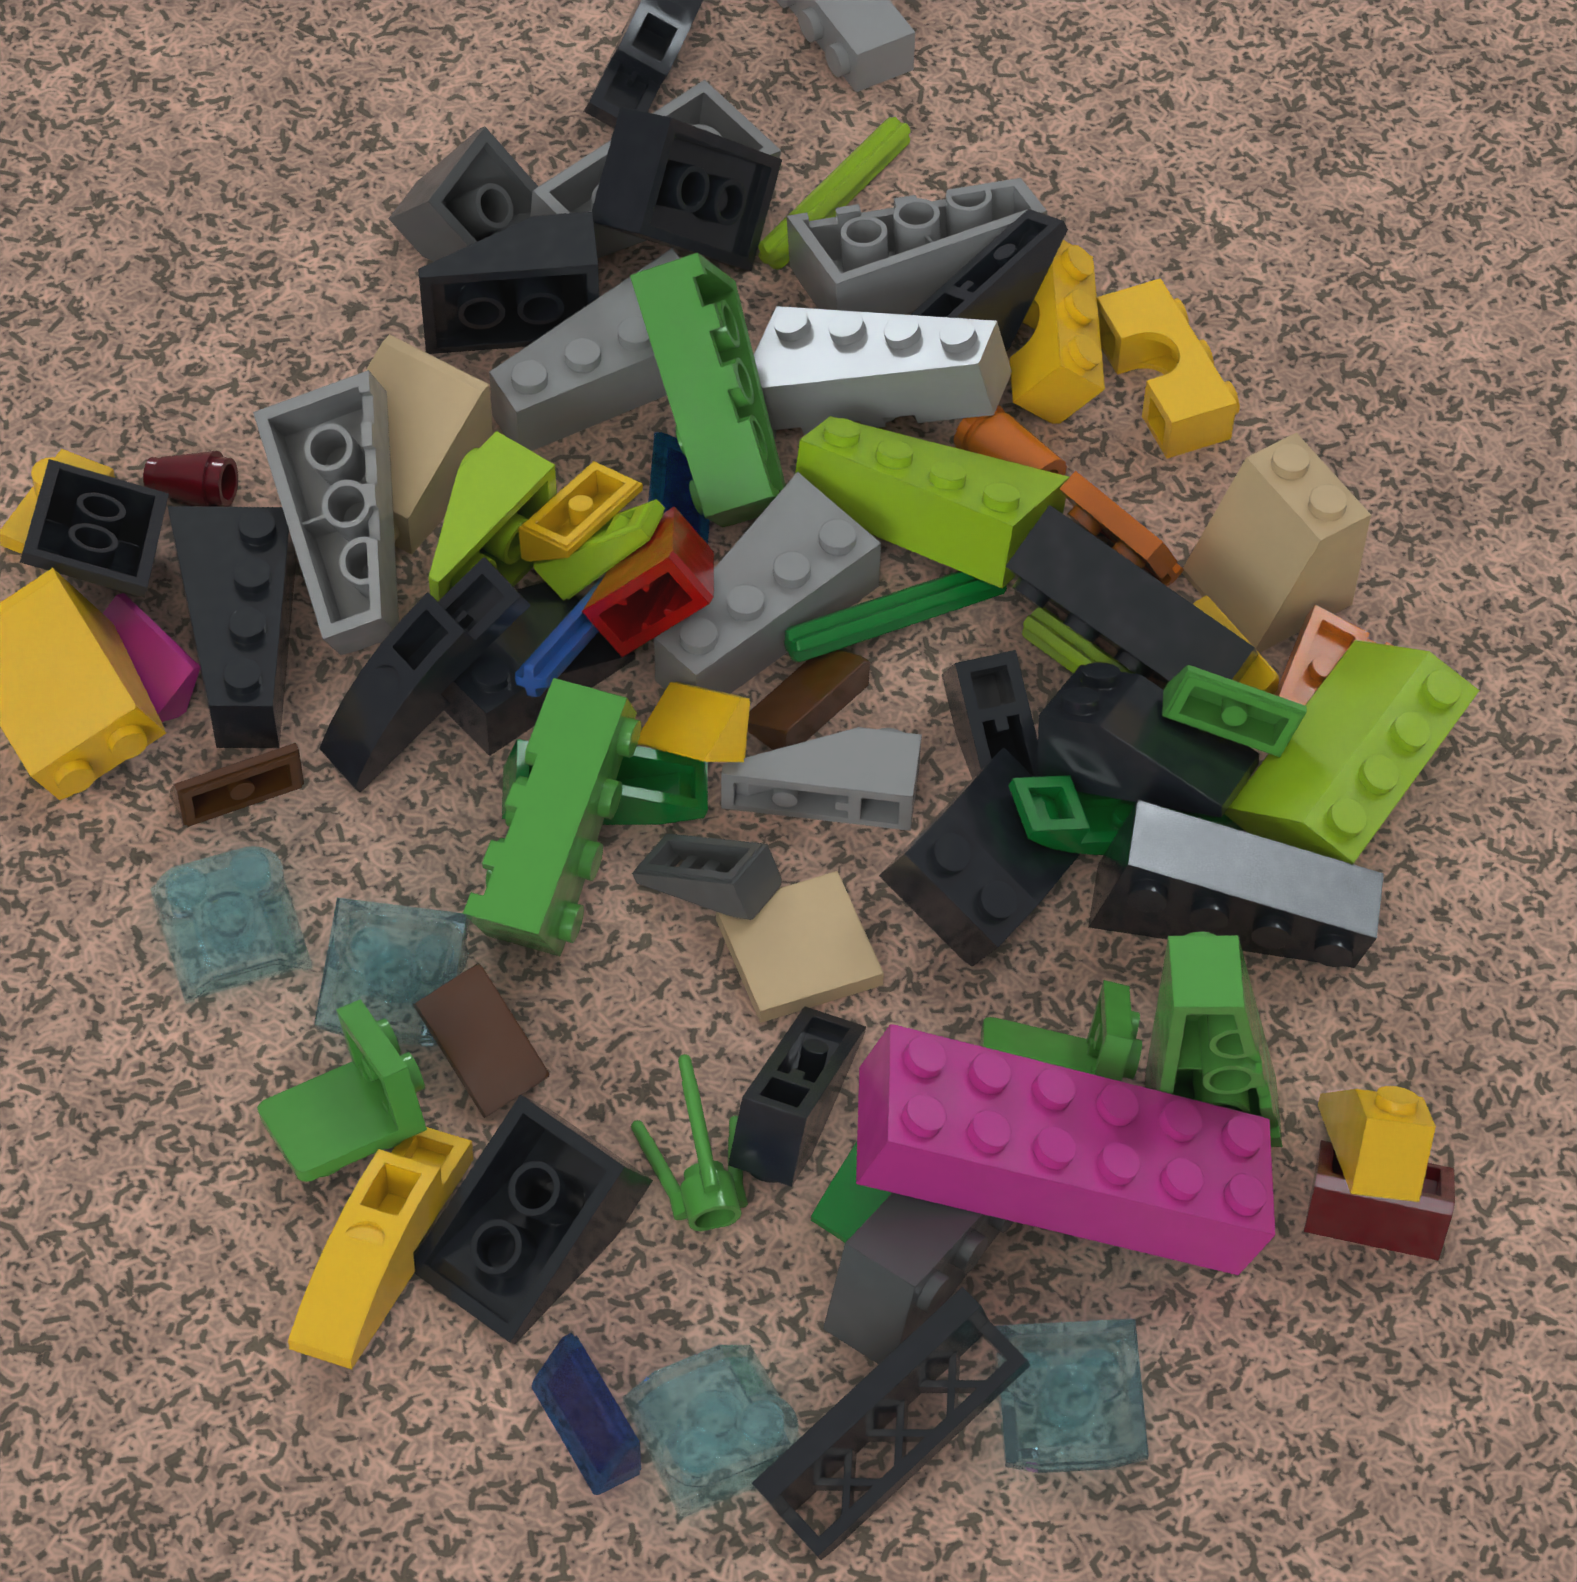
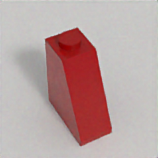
M674 506L664 512L662 519L648 542L607 571L583 608L582 613L621 657H624L711 603L714 598V551Z

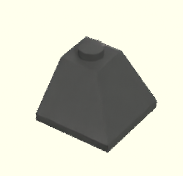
M484 126L473 133L420 178L388 219L423 257L436 261L530 218L532 191L538 185Z

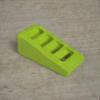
M656 499L619 512L569 558L535 561L534 569L563 601L565 599L569 600L648 542L664 515L665 507Z

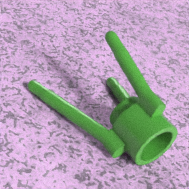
M683 1054L679 1057L678 1064L698 1163L684 1171L685 1180L681 1186H679L643 1122L635 1120L631 1124V1129L670 1199L674 1219H687L691 1229L705 1231L734 1224L742 1215L741 1208L746 1207L748 1202L743 1186V1170L728 1166V1171H726L721 1162L713 1160L692 1060L689 1055ZM736 1115L732 1116L729 1120L728 1163L738 1120Z

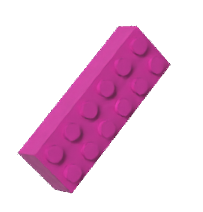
M894 1024L888 1026L859 1067L856 1184L1239 1275L1275 1236L1270 1119Z

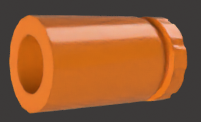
M999 405L994 415L963 418L956 429L953 439L956 448L1061 475L1066 474V462L1015 418L1005 413L1004 409Z

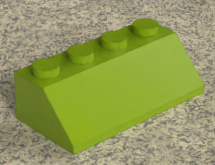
M1355 640L1306 703L1307 713L1281 757L1268 753L1229 806L1225 815L1250 834L1353 864L1480 690L1430 651Z

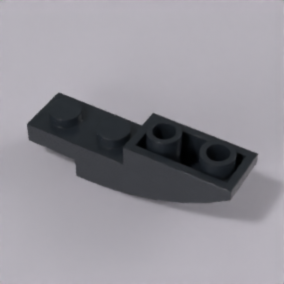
M638 0L622 31L623 34L583 112L612 128H615L620 107L648 112L682 47L703 0Z
M485 557L439 601L427 592L401 619L360 671L332 718L319 749L357 791L361 792L451 704L441 693L531 604Z

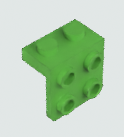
M1103 980L1087 1039L1000 1018L986 1017L981 1028L980 1046L1121 1082L1123 1077L1133 1080L1142 1050V1040L1136 1039L1140 1013L1131 1011L1129 986Z
M361 999L336 1009L352 1062L271 1096L260 1102L257 1107L263 1125L300 1181L308 1182L319 1177L332 1175L342 1167L376 1153L378 1149L393 1148L403 1140L427 1130L416 1095L417 1092L425 1089V1084L415 1059L410 1052L401 1055L398 1040L388 1020L383 1018L376 1021Z

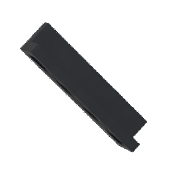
M961 1287L757 1477L752 1484L812 1552L822 1560L847 1539L1027 1370L1030 1364L1018 1349L989 1321L982 1306ZM981 1337L1006 1360L986 1380H959L960 1357ZM949 1368L948 1380H936ZM921 1393H947L946 1418L934 1429H907L908 1406ZM959 1393H971L958 1406ZM896 1417V1429H884ZM869 1442H895L894 1467L882 1478H855L856 1455ZM907 1442H919L906 1454ZM844 1466L843 1478H831ZM816 1491H843L841 1516L818 1536L796 1510ZM854 1491H867L854 1503Z

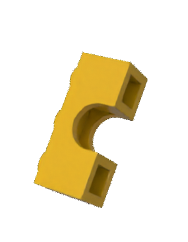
M1065 240L1062 241L1023 320L1024 324L1034 328L1035 331L1030 340L1009 358L1012 371L1013 403L1051 424L1062 423L1105 390L1093 256L1089 255L1082 247L1072 245Z
M1159 278L1097 297L1101 349L1116 374H1122L1135 369H1152L1164 374L1146 380L1142 418L1166 459L1230 440L1234 418L1240 410L1237 392L1230 381H1223L1214 366L1213 355L1209 345L1204 339L1198 340L1189 325L1184 304L1179 298L1173 299L1162 279Z

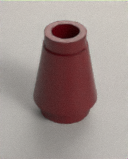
M220 451L162 456L160 458L150 457L144 467L143 483L144 487L169 493L168 498L197 507L229 506L234 501L238 489V468L234 459L223 457Z

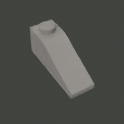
M857 727L746 757L744 762L724 763L721 773V808L911 831L920 767L922 734L905 733L894 728L870 729Z

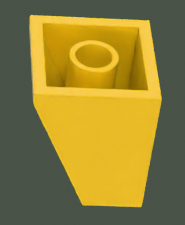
M51 568L0 602V727L30 777L58 800H62L86 790L96 779L125 760L138 756L148 745L165 735L166 731L114 624L54 568Z

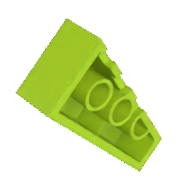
M829 416L800 439L795 474L797 472L800 473L871 535L999 588H1003L1015 578L1006 565L1047 507L1050 505L1063 514L1066 497L1060 488L1069 479V476Z

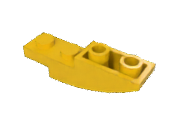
M426 1127V1131L403 1140L394 1147L391 1153L378 1149L345 1204L313 1271L288 1338L290 1350L351 1370L353 1369L415 1272L413 1252L474 1160L471 1140Z

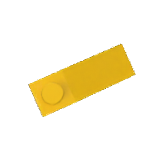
M1382 1086L1377 1091L1350 1089L1321 1093L1318 1108L1350 1193L1419 1202L1436 1128L1424 1098L1417 1096L1408 1089L1397 1086Z

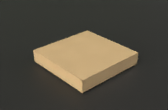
M838 871L779 888L752 920L735 918L716 912V921L760 1023L801 1011L804 1006L811 1008L883 985L884 972Z

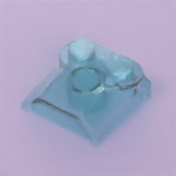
M257 846L243 847L175 866L167 870L158 879L157 883L150 888L155 910L185 1004L195 1002V999L255 981L298 969H303L304 971L312 968V962L285 882L282 863L276 853L266 848Z
M337 897L315 1016V1027L344 1036L336 1009L361 999L376 1021L383 1018L388 1020L399 1044L414 1046L438 1045L413 1004L463 972L468 960L466 941L470 920L463 913Z
M1135 1319L995 1326L1030 1364V1367L998 1396L1005 1467L1035 1473L1110 1470L1148 1460L1149 1452ZM994 1349L995 1372L1006 1360Z
M717 1345L654 1371L623 1397V1403L680 1519L755 1488L752 1482L801 1437L798 1432V1419L795 1411L785 1400L780 1398L751 1345Z

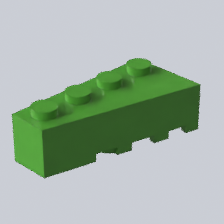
M698 252L630 275L676 423L677 440L682 453L687 458L693 480L689 482V489L697 512L721 527L735 525L759 517L786 485L735 280Z
M553 678L525 750V763L533 766L529 777L519 776L512 783L505 802V822L509 826L506 838L490 841L482 862L483 868L487 869L484 895H479L471 892L463 914L486 936L559 957L566 942H575L584 916V906L578 904L585 879L589 881L594 880L602 860L603 844L597 842L603 820L604 818L612 819L621 799L622 782L616 780L623 756L628 758L633 756L640 737L641 721L635 719L637 712L627 697Z
M1192 932L1184 936H1168L1145 1072V1088L1270 1119L1271 1147H1283L1281 1143L1282 1134L1276 1076L1238 935L1216 936L1209 932Z

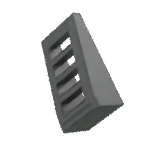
M667 833L632 873L637 884L728 916L747 920L755 918L782 883L781 875L768 844ZM681 859L684 860L679 867H675Z

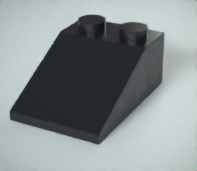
M620 107L592 208L593 223L687 253L694 254L698 252L704 258L752 271L782 159L671 117Z
M592 212L532 216L419 268L426 353L438 354L526 347L599 298L598 259Z
M49 459L20 563L44 570L54 568L62 575L145 598L169 493Z
M546 582L516 589L531 606L441 693L451 703L444 711L489 756L535 726L549 688L541 696H528L525 687L516 685L515 672L580 601L575 595L569 600L565 599L563 601ZM598 632L557 679L593 688L635 660L636 654L632 651L621 657L606 638Z
M1097 662L1080 665L1039 714L1037 777L1070 775L1077 792L1132 802L1140 800L1164 808L1222 818L1258 767L1260 753L1249 746L1163 717L1164 690L1142 675L1121 672L1117 666L1109 663Z
M1004 747L879 875L963 961L972 967L996 950L1040 904L1080 855L1079 853L1052 849L1028 839L1008 785L1013 778L1033 776Z
M520 1095L414 1255V1274L508 1342L516 1344L616 1238L653 1180L551 1109Z

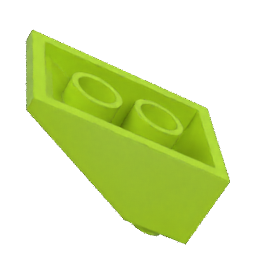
M498 431L480 448H473L465 455L457 471L428 577L430 594L437 601L456 585L483 557L513 587L534 567L535 561H525L521 558L518 528L557 494L555 464Z

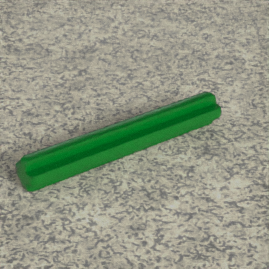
M957 571L791 626L785 630L784 646L792 661L800 663L1002 595L1007 591V585L999 588L961 571Z

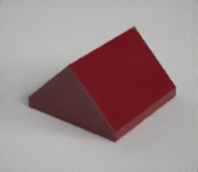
M1321 1140L1304 1232L1439 1261L1455 1206L1454 1168L1428 1163L1419 1202L1351 1194L1332 1143Z

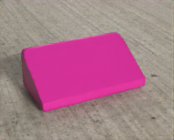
M125 593L116 595L103 614L114 624L161 722L181 716L187 711L201 668L200 665Z

